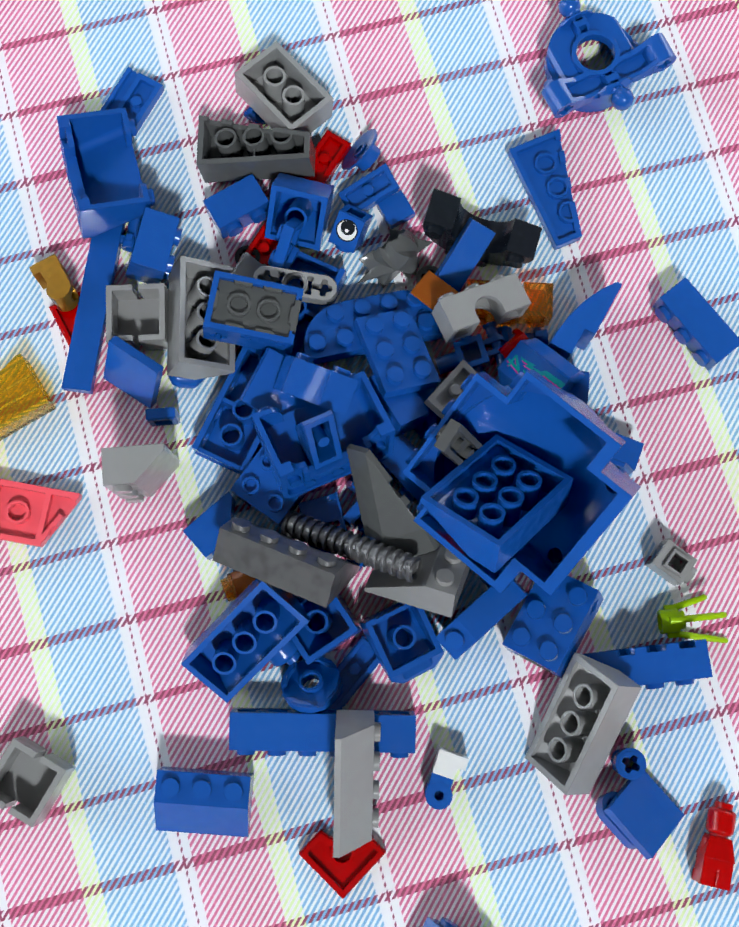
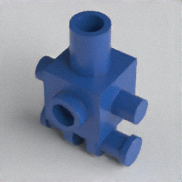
M496 321L482 326L483 330L486 331L487 339L483 340L481 333L460 338V341L453 343L454 352L435 358L440 375L454 370L462 360L466 361L479 373L483 372V368L491 366L489 359L495 358L498 371V367L505 358L498 350L502 347L501 342L504 341L502 334L498 333ZM486 347H492V350L486 351Z

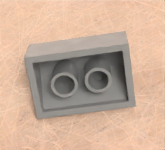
M164 443L101 448L103 486L112 491L113 494L118 495L119 498L126 499L127 503H139L144 501V497H152L179 467V459Z

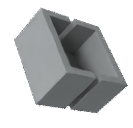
M165 283L138 284V290L143 299H139V294L132 284L106 285L107 344L114 336H118L137 350H140V345L145 350L168 349L169 291Z
M21 736L12 739L0 759V808L3 810L13 806L8 813L30 827H34L45 820L76 767L54 753L45 755L47 749L29 738Z

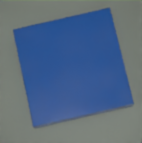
M114 336L108 343L103 378L151 409L157 401L164 367L118 336Z
M646 771L640 778L628 780L603 810L646 859L654 857L684 817L682 811Z

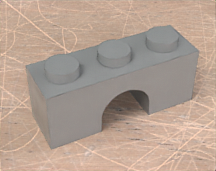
M516 273L508 276L500 274L493 277L488 283L482 285L474 283L460 293L454 294L449 292L438 298L432 315L446 343L473 334L480 323L475 309L487 310L492 314L497 325L523 316L531 305V301Z

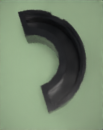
M435 188L433 189L423 222V230L425 235L434 243L445 249L444 253L446 255L471 217L496 233L476 266L486 267L487 264L521 268L523 264L529 263L534 259L542 231L541 227L517 218L506 222L489 221L479 218L463 208L460 197Z

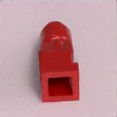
M714 800V806L708 808L705 828L709 833H704L696 850L695 868H693L691 879L699 884L729 891L735 860L733 843L728 837L734 834L737 815L733 812L734 805Z

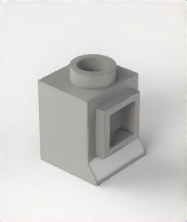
M668 538L661 541L658 545L661 549L655 558L647 561L645 566L673 586L680 585L682 582L687 584L697 572V569L693 567L697 559L677 546L671 539ZM673 556L684 563L679 572L668 565Z

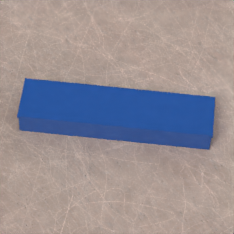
M295 246L283 267L284 269L331 277L337 285V297L347 279L346 269L342 267L338 269L301 252ZM279 277L280 282L276 283L282 284L283 277ZM292 279L287 284L299 288L304 286L303 282L299 279ZM308 281L309 290L307 294L311 295V289L316 288H312V282ZM323 285L321 289H316L320 291V296H325L326 292H331L328 290V285ZM336 299L328 305L301 302L291 356L296 357L297 352L303 353V342L310 322L321 310L334 304ZM244 346L235 361V372L228 375L192 445L196 455L239 475L244 472L262 447L251 417L257 411L239 399L265 351Z

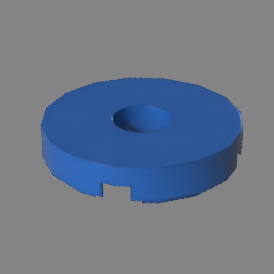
M323 656L307 665L305 660L298 663L295 661L283 673L281 680L284 700L292 709L301 713H315L325 710L336 701L342 688L341 675L337 666L332 660ZM311 679L319 680L315 687H304V684Z

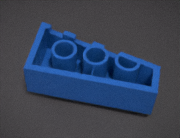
M706 639L583 654L621 671L638 685H645L646 689L664 688V683L674 681L676 686L694 684V679L713 677Z

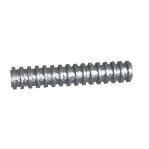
M291 510L282 521L281 530L285 536H290L301 542L306 541L309 545L314 544L317 548L322 547L325 551L330 550L333 554L338 553L339 556L355 560L357 563L363 562L365 566H371L375 570L380 569L383 573L388 572L391 576L397 575L399 579L405 578L407 582L412 583L421 571L422 561L418 555L413 556L410 552L404 553L403 550H396L393 546L387 547L385 543H379L373 539L370 540L368 537H362L360 534H354L352 531H346L344 528H338L336 525H329L327 522H321V520L313 519V517L306 516L303 513Z

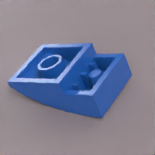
M615 282L593 294L580 304L560 326L548 346L566 360L572 354L575 346L584 351L597 333L622 284Z

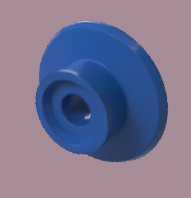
M376 129L368 130L356 140L342 161V169L350 170L357 166L361 171H365L374 164L381 152L375 145L377 139Z

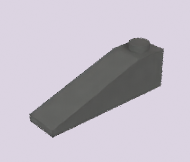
M354 444L348 445L346 449L365 536L370 538V540L373 539L379 543H385L387 547L393 546L396 550H403L404 553L410 552L413 556L435 551L439 547L436 539L413 521L415 517L406 507L410 501L405 495H401L389 485L392 481L391 476L371 450Z

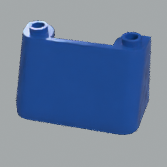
M126 108L57 116L63 161L82 239L96 237L143 216L145 207L151 208V206H155L153 189H147L146 183H143L132 145V137L137 136L134 119L128 118Z
M365 371L350 374V378L359 381L346 416L332 411L343 458L319 469H314L301 449L295 426L327 412L329 409L310 403L282 414L281 410L277 407L265 406L251 415L253 425L284 498L301 495L352 474L346 449L350 444L370 449L379 462L392 454L394 450L395 428Z

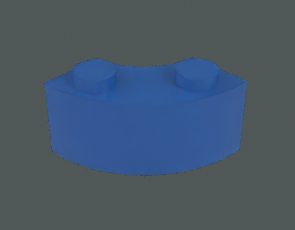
M297 352L296 357L286 354L273 388L346 416L359 381L350 378L351 371L335 365L332 370L313 364L315 358Z

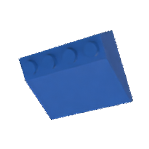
M496 434L421 496L420 502L468 557L496 573L567 505L573 477Z

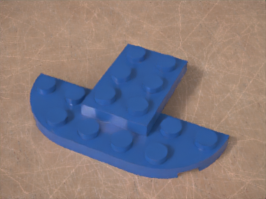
M400 290L341 301L324 308L312 319L307 328L303 342V354L315 358L313 361L315 365L365 354L382 397L385 399L438 387L441 380L424 342L444 337L432 315L433 310L410 293L412 290Z

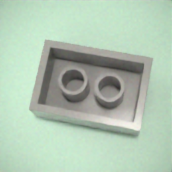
M277 41L235 72L236 93L272 130L274 127L310 132L311 134L332 117L334 98Z

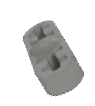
M262 266L253 275L255 279H265L266 275H270L271 280L274 282H280L279 277H283L282 284L287 285L292 279L301 280L304 284L301 302L328 305L337 297L336 282L326 275L272 266ZM308 281H311L312 288L321 289L323 285H328V290L331 292H326L325 296H320L319 290L311 289V295L307 294L309 290Z

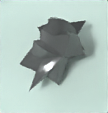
M389 228L390 236L387 242L382 247H378L376 250L359 258L368 268V272L358 283L377 278L382 288H384L400 272L416 275L417 268H419L418 253L430 245L432 241L418 239L412 232L404 228L402 230Z

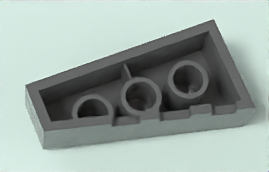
M199 115L196 165L205 183L240 181L251 174L254 175L256 180L276 179L279 173L296 177L315 176L316 151L310 132L274 127L271 130L261 128L259 124L239 125L234 124L233 120L222 119L220 122L210 120L208 116Z

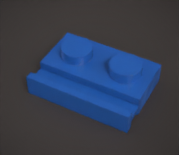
M128 67L101 110L126 108L128 118L134 119L136 132L138 133L164 92V87L157 81L141 73H136L132 71V68Z

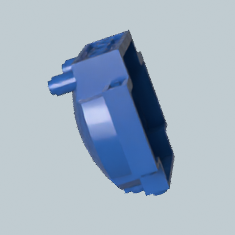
M534 369L526 371L525 374L522 371L519 372L510 385L505 386L501 385L485 371L475 375L471 373L460 386L463 392L457 400L453 398L442 410L444 417L438 425L434 423L425 433L423 438L426 442L420 449L415 448L407 457L405 462L409 465L403 471V474L427 492L457 467L434 447L439 430L444 425H447L452 418L462 424L482 445L497 434L573 477L567 505L496 573L468 557L421 502L416 508L419 513L413 521L500 594L513 582L520 572H523L551 596L641 488V486L630 479L629 474L625 470L617 468L611 462L626 441L609 429L597 413L585 402L571 393L557 388Z

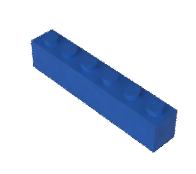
M233 707L230 711L229 750H237L238 755H254L255 751H267V754L270 756L286 755V751H298L299 756H316V752H329V756L335 757L337 710L325 709L315 713H301L292 708ZM374 710V722H381L380 742H374V751L390 753V757L407 758L408 753H415V711Z

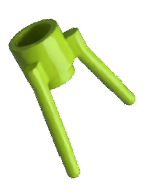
M703 594L676 604L663 605V610L657 611L658 628L660 633L667 634L668 638L706 639L708 642L728 643V638L681 631V629H686V622L726 618L727 613L713 612L685 616L683 611H678L706 600L707 595Z

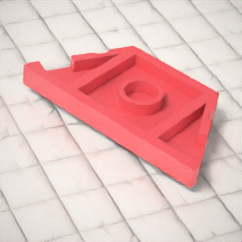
M0 479V540L43 547L81 501L82 495L75 492Z

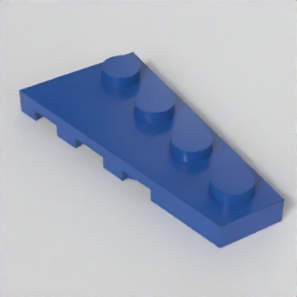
M560 129L513 147L508 151V156L554 251L577 242L582 237L576 205L571 193V181L565 165L566 157L561 146Z

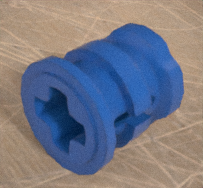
M634 748L617 749L611 756L613 770L623 778L636 780L644 774L646 759L639 750ZM624 757L629 758L630 762L633 763L631 768L626 767L622 762Z

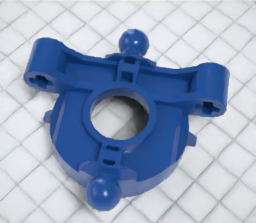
M560 0L558 5L559 13L566 18L559 24L549 42L544 62L547 80L543 84L544 89L541 93L555 118H561L574 110L598 112L611 106L620 111L627 110L634 101L633 92L630 90L633 83L665 70L675 62L677 57L663 33H657L639 45L613 16L593 13L591 9L580 11L579 0ZM590 40L602 42L611 50L613 61L605 69H588L578 60L576 54L578 46Z

